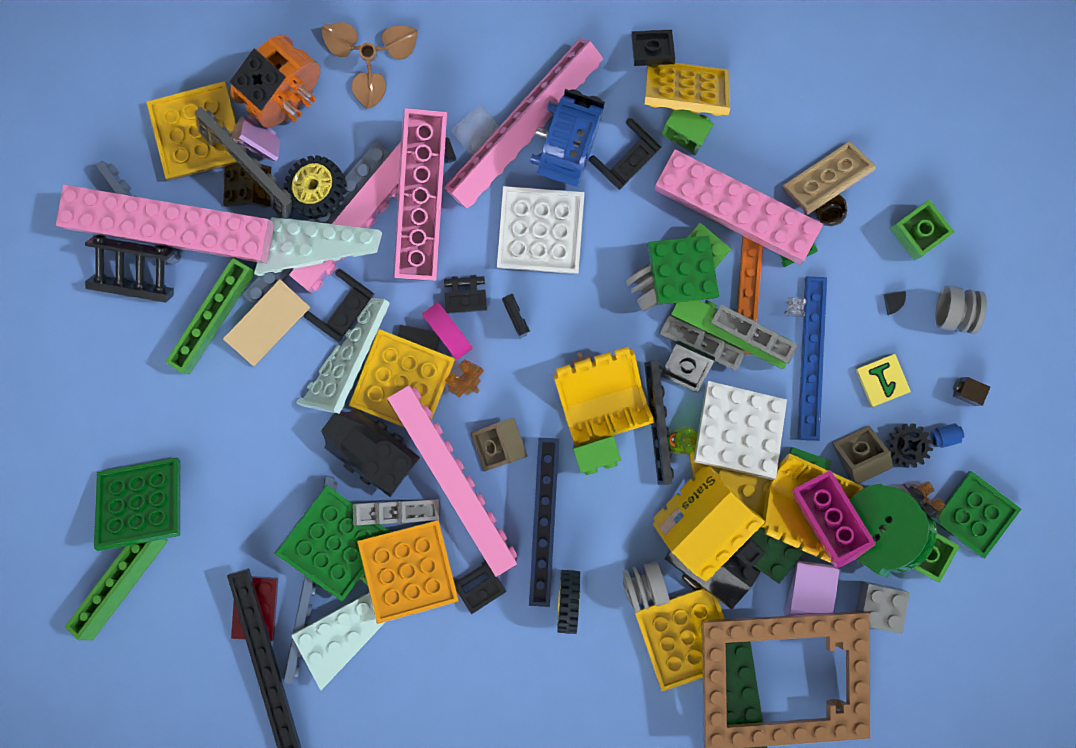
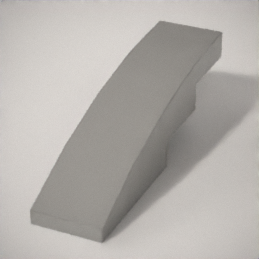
M720 305L711 322L715 326L787 364L790 363L798 348V345L723 305Z
M668 316L660 332V335L674 342L679 340L714 356L715 362L735 371L738 370L746 354L745 351L671 316Z
M439 499L353 504V525L439 520Z

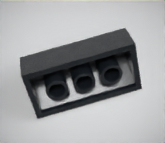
M671 551L664 558L730 609H733L751 589L761 572L754 566L750 568L734 553L706 582L693 574Z

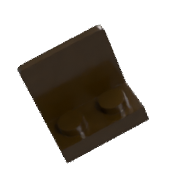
M240 164L225 166L224 206L251 204L263 208L270 207V195ZM261 164V169L265 174H271L272 167Z

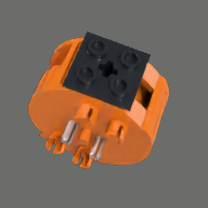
M274 36L257 50L254 48L230 80L231 97L237 103H245L246 111L265 128L274 127L284 120L287 121L289 118L292 122H296L298 119L294 115L299 118L302 115V112L298 110L299 107L304 104L308 108L311 104L307 100H310L312 103L316 100V97L312 95V89L319 79L320 65L305 51L296 49L293 46V41L288 36Z

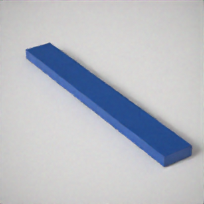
M805 277L798 440L820 441L827 277Z

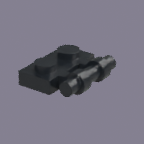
M470 275V277L466 278L453 276L452 279H444V287H452L453 291L444 293L446 313L487 311L486 290H477V285L485 284V276L477 277L476 275ZM471 285V291H459V286Z

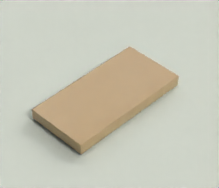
M849 141L784 184L783 190L808 215L876 170L875 164Z
M279 279L230 330L223 340L250 364L255 366L310 309V306Z

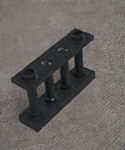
M94 235L85 242V246L95 248V274L85 281V289L165 303L174 296V288L164 285L165 260L174 255L175 250L167 249L163 245L149 246L108 239L104 235ZM104 249L115 251V278L106 277L104 274ZM124 253L136 255V281H129L124 278ZM145 257L156 258L155 285L147 284L144 281Z

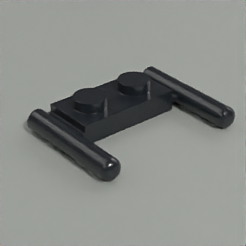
M628 118L625 123L641 139L611 170L595 155L589 157V162L619 191L662 148L632 118Z
M337 269L335 275L353 287V289H351L328 320V323L326 324L310 311L304 314L305 319L338 343L375 294L342 269Z

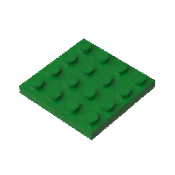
M178 457L97 472L94 549L96 551L180 536V460Z
M325 485L274 554L343 602L364 573L357 541L391 532L381 524L353 525V504L328 485Z

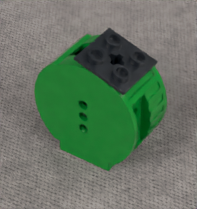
M905 483L903 484L909 492L907 493L896 487L875 484L860 490L849 500L876 543L875 546L856 560L878 575L888 577L891 572L900 573L914 569L928 558L935 545L937 535L935 521L941 522L937 517L940 514L932 505L923 501L925 496L913 485L910 487Z

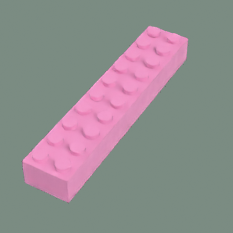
M63 185L56 226L66 230L267 264L274 223L265 218Z

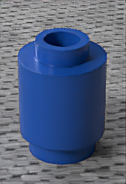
M954 423L935 428L934 431L930 432V437L933 440L934 447L944 448L962 443L964 431L961 426L958 427Z

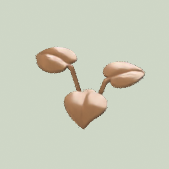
M338 22L322 25L323 40L332 54L338 57H347L351 49L359 50L361 58L366 61L368 74L360 73L355 76L352 81V91L366 109L376 106L386 91V82L383 76L378 73L372 74L371 62L376 59L377 51L388 49L390 56L394 59H405L414 50L418 31L409 26L396 25L387 28L381 36L382 42L386 46H374L369 42L363 43L361 46H354L358 36L356 30L350 24Z

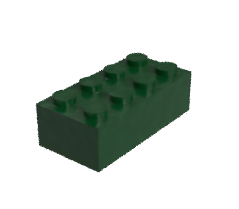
M760 527L750 539L765 552V555L754 567L780 584L804 551L800 550L801 546L795 548L782 542V536L777 540L764 534L765 529Z

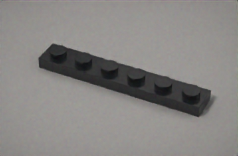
M659 360L644 363L649 409L654 419V423L651 424L658 485H670L674 478V471L670 466L672 452L670 447H668L667 439L669 438V429L665 421L667 409L663 404L665 390L663 385H661L662 367L659 365Z

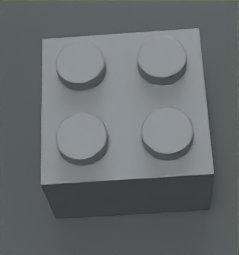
M862 581L856 612L867 611L869 613V627L902 634L910 592Z

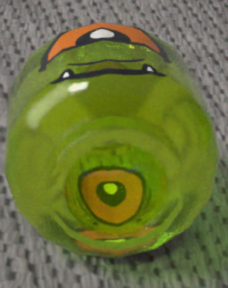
M692 428L674 429L668 439L670 449L677 455L693 454L698 434Z

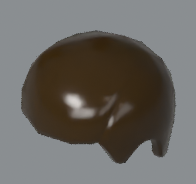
M838 194L817 208L816 217L820 223L831 227L841 224L847 216L846 200Z

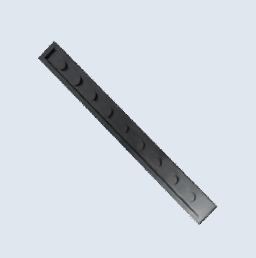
M247 568L229 573L227 578L277 748H301L250 569Z

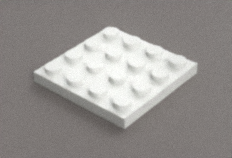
M503 186L497 268L578 274L585 192Z
M708 381L705 387L693 462L770 480L776 479L787 399Z

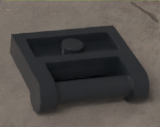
M509 294L503 297V304L519 339L527 336L530 329L525 319H522L519 313L520 309L514 295Z
M486 560L481 563L480 567L460 580H454L456 591L471 615L506 592L505 587L498 576L495 577ZM487 572L488 579L465 592L464 586Z

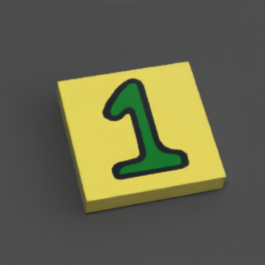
M896 354L855 369L871 407L911 392Z

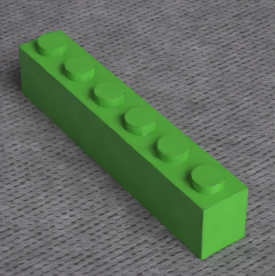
M235 258L231 259L165 363L183 374H190L254 276L255 271Z
M700 300L676 303L671 316L780 369L785 368L787 363L712 324L711 322L718 311L715 303L708 300L705 303Z
M161 539L125 546L65 625V628L77 640L93 641L168 540Z

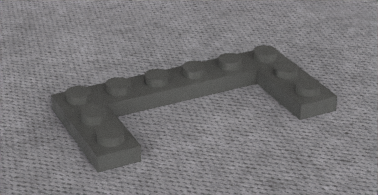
M202 107L196 110L195 117L198 132L212 147L219 142L270 195V207L281 218L288 219L291 216V195L284 188L281 190L276 185L277 181L270 173L265 174L261 169L262 165L254 157L251 159L246 154V148L240 142L236 143L231 138L232 134L225 126L220 127L215 122L217 119L209 110L205 111Z

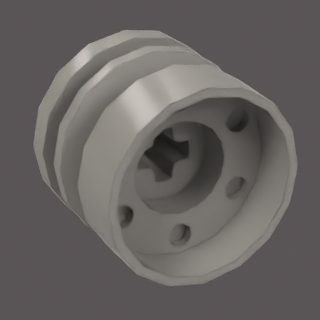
M649 263L635 271L625 281L627 286L637 283V286L631 289V293L642 291L643 294L636 301L643 312L657 305L651 265Z
M945 286L940 293L936 305V326L940 329L955 330L957 328L960 332L976 334L980 330L985 318L987 308L986 294L983 291L974 292L972 289H968L964 292L960 287Z
M656 560L643 564L644 574L642 575L639 574L636 567H632L634 573L632 578H630L627 569L622 570L625 593L635 613L640 612L638 602L641 601L645 610H648V599L651 598L656 607L670 603L665 582Z

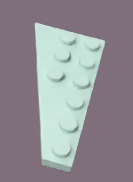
M271 217L270 221L274 223L268 261L267 264L257 262L254 274L263 276L268 272L278 273L282 272L283 269H297L322 264L323 261L327 260L337 261L341 260L342 257H357L377 253L382 232L377 229Z
M379 298L370 299L357 317L358 323L356 326L346 332V340L341 346H336L320 368V376L314 383L310 382L307 386L309 391L304 398L300 397L297 400V404L308 408L340 413L353 387L355 378L362 367L366 354L370 350L371 343L378 332L382 319L386 315L390 304L387 300Z
M368 592L296 631L291 636L318 687L322 690L385 622L376 623Z

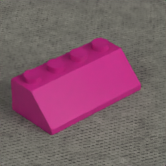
M831 470L793 489V498L835 569L854 561L876 545Z

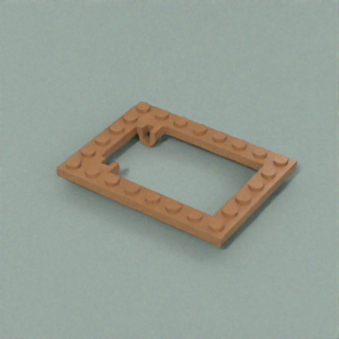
M867 611L702 621L704 748H750L870 739L869 613ZM826 637L827 650L835 651V647L846 650V702L839 699L827 700L826 718L727 725L726 643Z

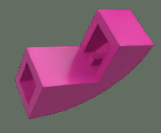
M438 302L422 313L429 326L456 360L473 348Z

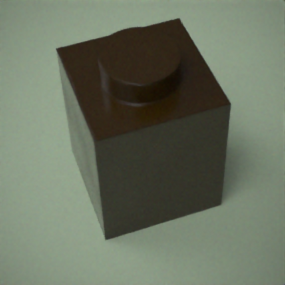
M961 377L954 384L953 397L973 406H983L990 386L970 377Z

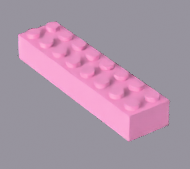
M408 108L403 110L393 266L394 278L436 281L447 112Z
M676 149L655 185L656 192L799 265L805 260L823 226L822 223Z

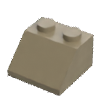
M514 417L471 433L484 472L527 457Z
M870 426L832 443L845 472L857 484L893 468L891 452Z

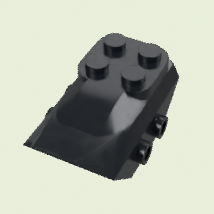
M355 408L350 412L334 413L321 430L326 443L324 448L344 462L343 466L351 473L356 471L360 474V479L369 486L372 483L391 497L420 457L403 443V437L396 432L393 434L386 430L388 426L380 420L375 422Z

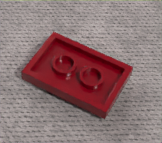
M252 576L270 641H273L278 578ZM234 602L231 639L246 640Z

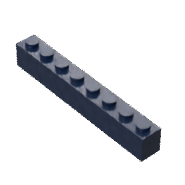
M538 438L529 606L550 607L559 438Z

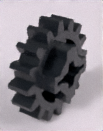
M911 423L910 426L902 424V429L895 427L896 433H889L892 439L886 440V443L890 444V447L887 449L892 452L891 459H897L895 464L901 465L903 463L905 468H909L910 465L912 468H917V463L924 465L923 458L930 459L927 452L933 451V448L929 447L933 440H927L930 433H923L924 427L919 426L916 428L914 423ZM906 432H913L916 436L911 437ZM908 442H912V444L910 445L911 449H907V447L909 446ZM908 454L913 459L908 460L903 458L902 456Z

